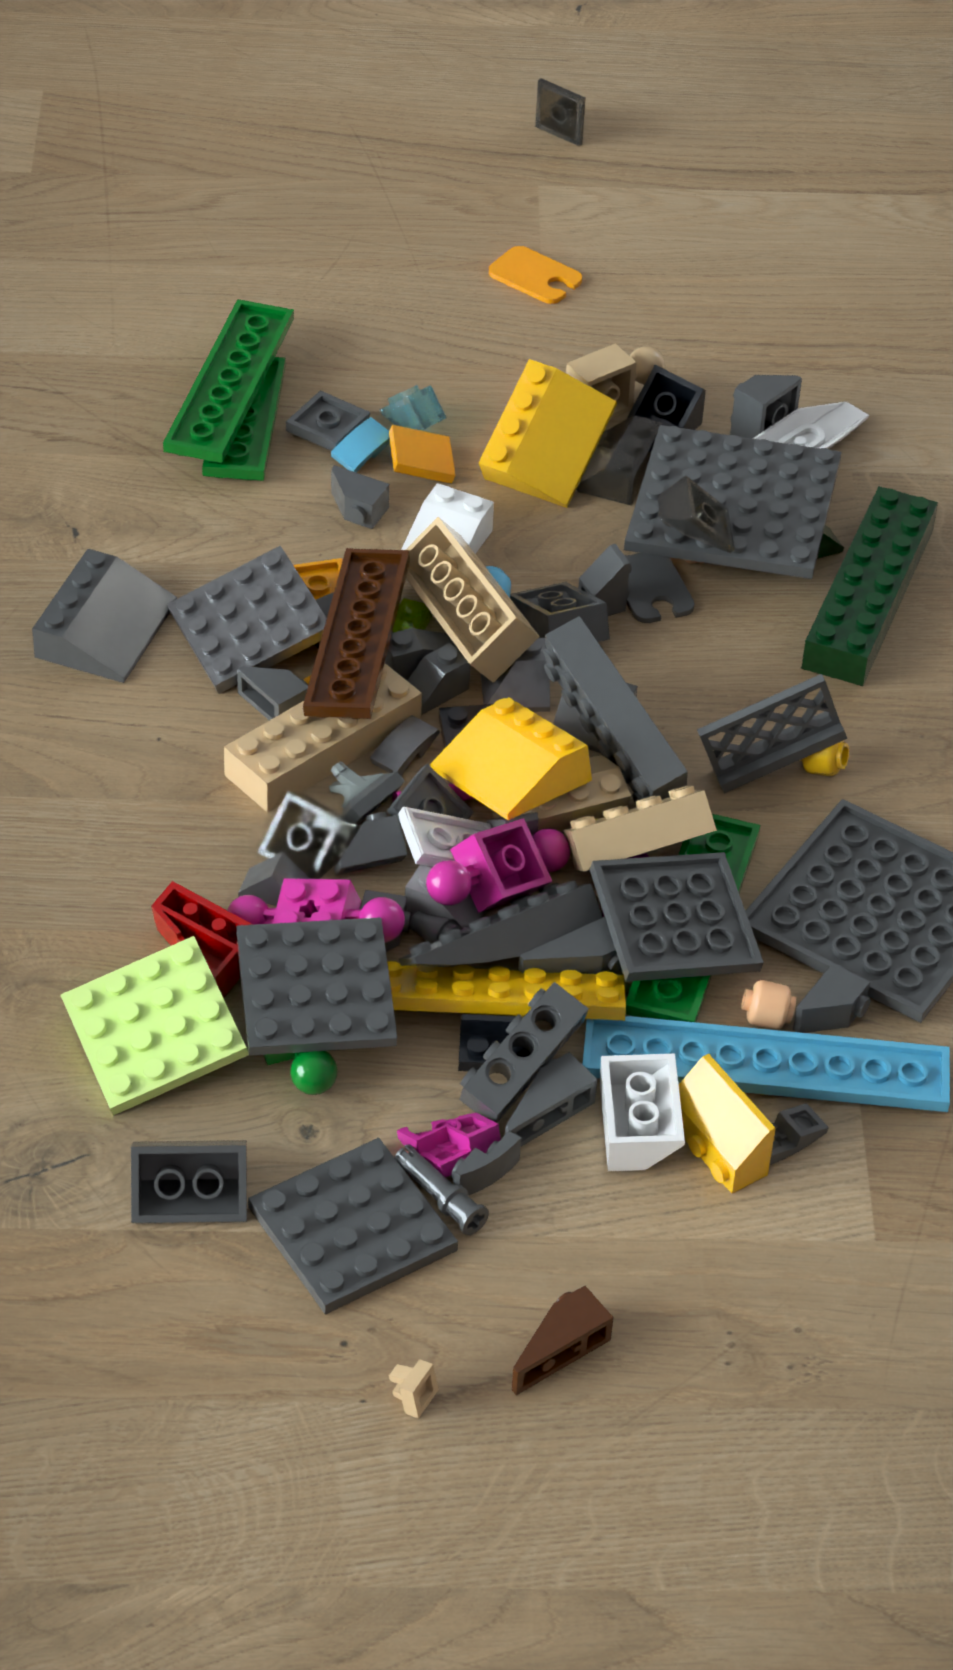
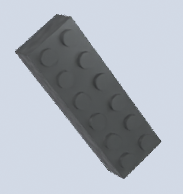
M578 616L545 635L546 649L543 650L546 658L544 669L552 682L558 681L563 689L561 693L570 708L575 706L580 713L579 720L588 734L593 732L598 740L596 743L600 753L605 758H610L614 764L620 767L626 784L634 792L632 794L634 802L654 795L655 797L660 796L662 800L670 797L668 791L686 786L688 771L581 617Z

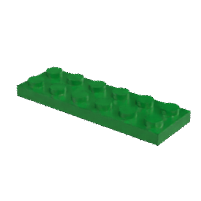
M285 357L274 358L223 463L204 460L202 465L203 476L264 481L286 368Z

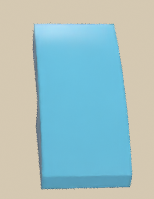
M370 417L349 433L331 451V457L347 470L357 473L371 457L375 459L390 443L389 430Z

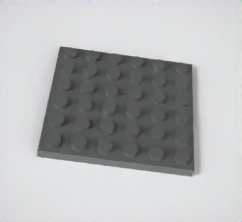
M660 425L626 534L624 550L813 579L840 466L841 452L827 448L820 449L800 446L798 444L772 442L766 439L759 440L739 437L737 435L711 433L705 430L698 431L678 428L676 426Z
M841 799L745 911L756 940L823 974L832 963L870 982L869 997L920 1023L953 983V852L844 799Z

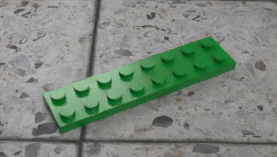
M237 299L163 441V452L223 463L294 320V309Z
M712 814L717 831L684 840L678 855L724 852L740 894L759 837L761 825ZM712 975L633 981L626 999V1015L697 1022Z

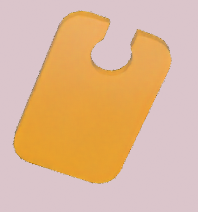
M524 246L512 247L489 266V275L493 279L548 304L558 303L566 297L565 291L552 288L548 285L549 283L560 281L573 290L582 283V274L577 270Z

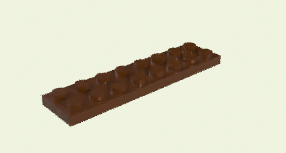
M346 548L303 703L304 716L371 719L410 563L409 550Z

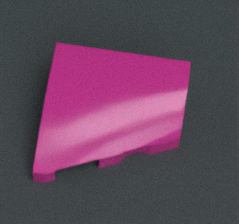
M478 1113L461 1115L450 1120L432 1121V1130L416 1134L409 1131L408 1127L397 1130L400 1142L404 1146L412 1145L445 1178L452 1174V1170L458 1160L461 1158L466 1159L474 1148L486 1153L494 1141L499 1142L501 1140L499 1124Z

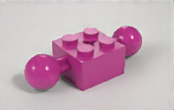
M524 818L475 833L450 849L455 861H441L431 868L426 878L427 891L434 901L446 906L461 903L470 893L478 913L510 903L515 898L528 894L531 895L538 891V889L553 882L549 873L560 870L568 862L571 852L569 842L561 832L555 829H542L531 835Z
M284 879L276 908H269L265 901L257 896L243 895L233 900L227 911L253 925L381 917L385 943L397 938L405 924V916L401 906L390 898L377 897L371 899L360 909L362 902L351 880Z

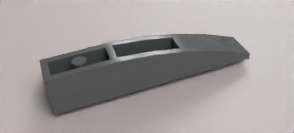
M576 880L560 885L559 883H553L538 889L540 894L532 897L528 894L511 900V906L505 907L489 917L474 920L468 923V927L461 930L454 929L439 935L440 940L431 944L429 941L414 945L409 948L410 954L398 960L401 966L436 967L485 963L518 957L527 951L603 917L591 883L577 885Z

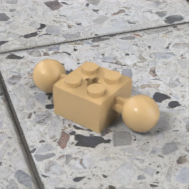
M615 343L568 362L566 374L615 400L617 405L610 418L612 419L631 411L635 381L645 384L654 365L665 369V360L656 348L642 346L635 349L629 356Z

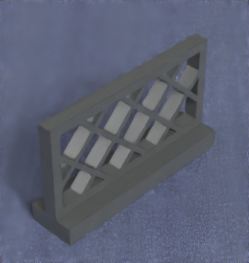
M822 674L697 729L711 767L724 794L847 739ZM820 688L814 700L805 699L807 693ZM782 704L788 705L783 714L773 712L776 707ZM798 707L808 708L802 717L793 716ZM818 710L824 711L820 714L815 715ZM751 718L757 719L751 728L742 726L745 721ZM767 721L777 722L771 731L761 730ZM787 724L793 725L784 729ZM720 732L726 733L720 742L708 739ZM736 735L745 736L740 745L730 744ZM755 738L762 739V740H759V741L753 743V741L755 740ZM724 752H729V753H730V754H728V755L722 757V755L724 754Z

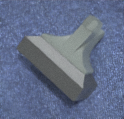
M342 761L336 763L330 771L338 781L332 783L329 789L330 792L339 793L344 796L342 805L344 809L340 818L341 824L350 831L389 800L393 793L398 791L406 781L397 771L387 774L379 773L376 775L359 776Z

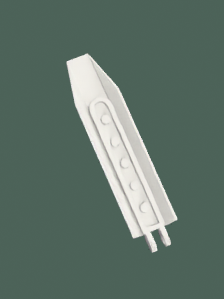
M848 402L798 408L752 439H766L772 442L829 449L869 418V415Z

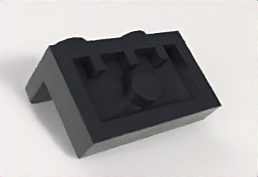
M462 1014L458 1071H469L472 1067L478 1070L486 1061L483 1056L488 1048L496 1040L502 1043L509 1035L506 1029L516 1016ZM518 1046L512 1049L519 1057L530 1055L529 1051L524 1047Z

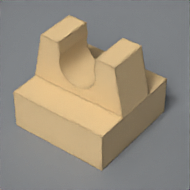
M419 1359L414 1367L397 1364L389 1374L390 1381L397 1383L393 1389V1396L402 1400L405 1414L419 1419L439 1390L433 1364Z

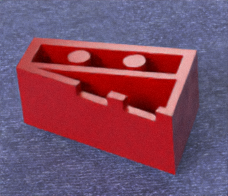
M172 881L151 905L156 928L171 946L192 936L195 937L224 998L241 978L236 935L237 926L253 924Z

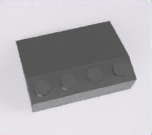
M87 549L32 628L34 657L124 683L170 614L167 604L176 600L177 597L117 556Z

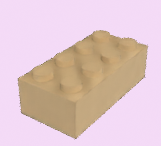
M686 785L668 791L670 797L662 800L660 796L655 797V795L635 801L637 807L628 810L627 806H618L602 811L604 818L595 820L594 816H585L570 821L571 828L565 829L563 832L569 842L570 855L575 870L584 872L590 870L592 861L626 859L717 831L705 790H695L694 786Z

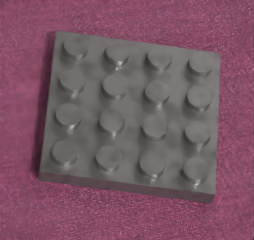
M281 545L167 604L170 613L218 694L238 684V668L242 666L270 668L321 641L327 620Z

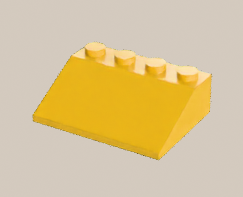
M529 359L478 463L484 479L567 508L614 412L617 402L555 367Z
M510 697L499 699L493 705L482 709L430 764L438 775L507 820L515 818L592 781L588 745Z

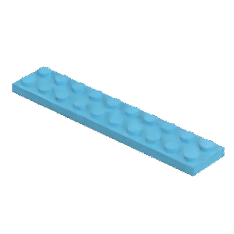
M625 1016V1021L587 1019L582 1065L596 1078H600L601 1056L675 1053L679 1085L704 1055L710 1054L745 1093L948 1112L950 1105V1049L946 1046Z

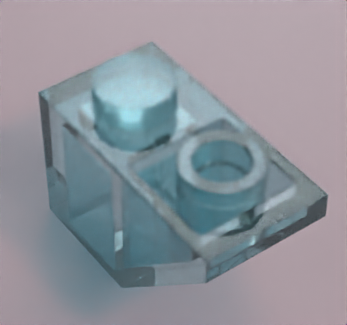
M415 385L388 398L389 405L379 409L381 414L394 425L421 431L447 418L431 385L423 389H419L418 385Z

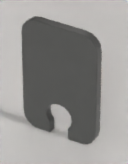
M645 553L627 555L631 561L632 571L629 573L628 586L630 594L627 597L626 603L637 621L642 623L661 621L659 611L652 606L656 601L669 602L673 606L672 612L675 618L687 616L693 612L694 600L670 557Z

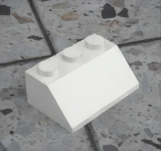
M675 1053L601 1056L600 1092L608 1171L646 1170L685 1145Z

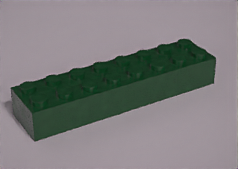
M878 486L805 640L801 669L856 685H864L931 537L938 502Z

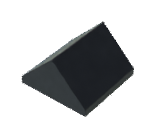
M654 365L627 418L641 425L642 422L653 415L667 420L679 428L695 430L703 421L706 390Z

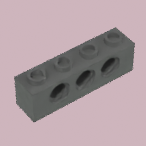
M555 982L547 991L541 988L533 996L528 1004L531 1007L524 1017L518 1014L506 1029L509 1035L502 1043L496 1040L485 1052L483 1058L486 1061L478 1070L472 1067L460 1082L463 1089L459 1100L475 1113L498 1123L533 1082L539 1070L548 1061L552 1060L584 1022L589 1008ZM540 1020L547 1021L553 1029L549 1031L541 1030L536 1026L535 1022ZM518 1046L524 1047L529 1051L530 1055L519 1057L512 1049ZM493 1073L503 1074L507 1078V1082L504 1084L495 1083L489 1075Z

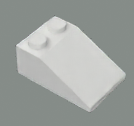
M437 483L424 500L401 550H406L439 517L458 532L476 554L493 530L494 502Z

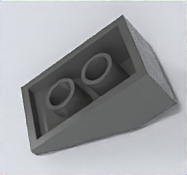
M567 582L510 594V599L540 636L539 638H545L547 633L580 616L598 643L610 640L607 603Z

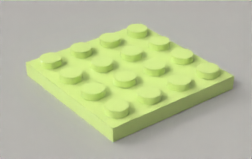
M194 936L61 994V998L113 1116L249 1055L241 1034Z

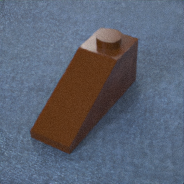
M586 1286L574 1292L564 1293L553 1303L513 1367L512 1391L515 1395L527 1390L611 1340L614 1317Z

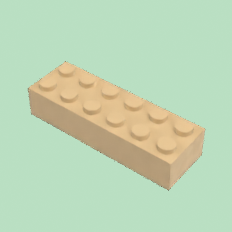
M437 517L406 549L410 553V563L406 579L468 663L494 683L540 636L463 537L441 518Z
M384 664L371 719L304 716V701L224 746L225 776L266 812H269L332 775L330 770L336 763L342 761L347 766L376 749L399 724L411 715L421 720L422 692L387 664Z

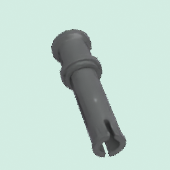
M405 1145V1149L409 1154L403 1148L399 1149L395 1155L397 1162L405 1172L436 1199L439 1211L443 1215L451 1216L460 1224L461 1232L465 1235H472L483 1227L488 1219L489 1210L482 1204L477 1205L468 1196L466 1188L458 1184L453 1185L421 1156L412 1145Z

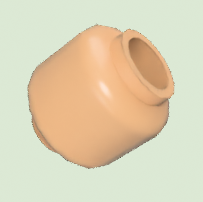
M758 980L752 990L745 989L741 1010L747 1011V1020L750 1024L780 1030L785 1023L790 1024L796 1006V996L791 995V989L786 985Z

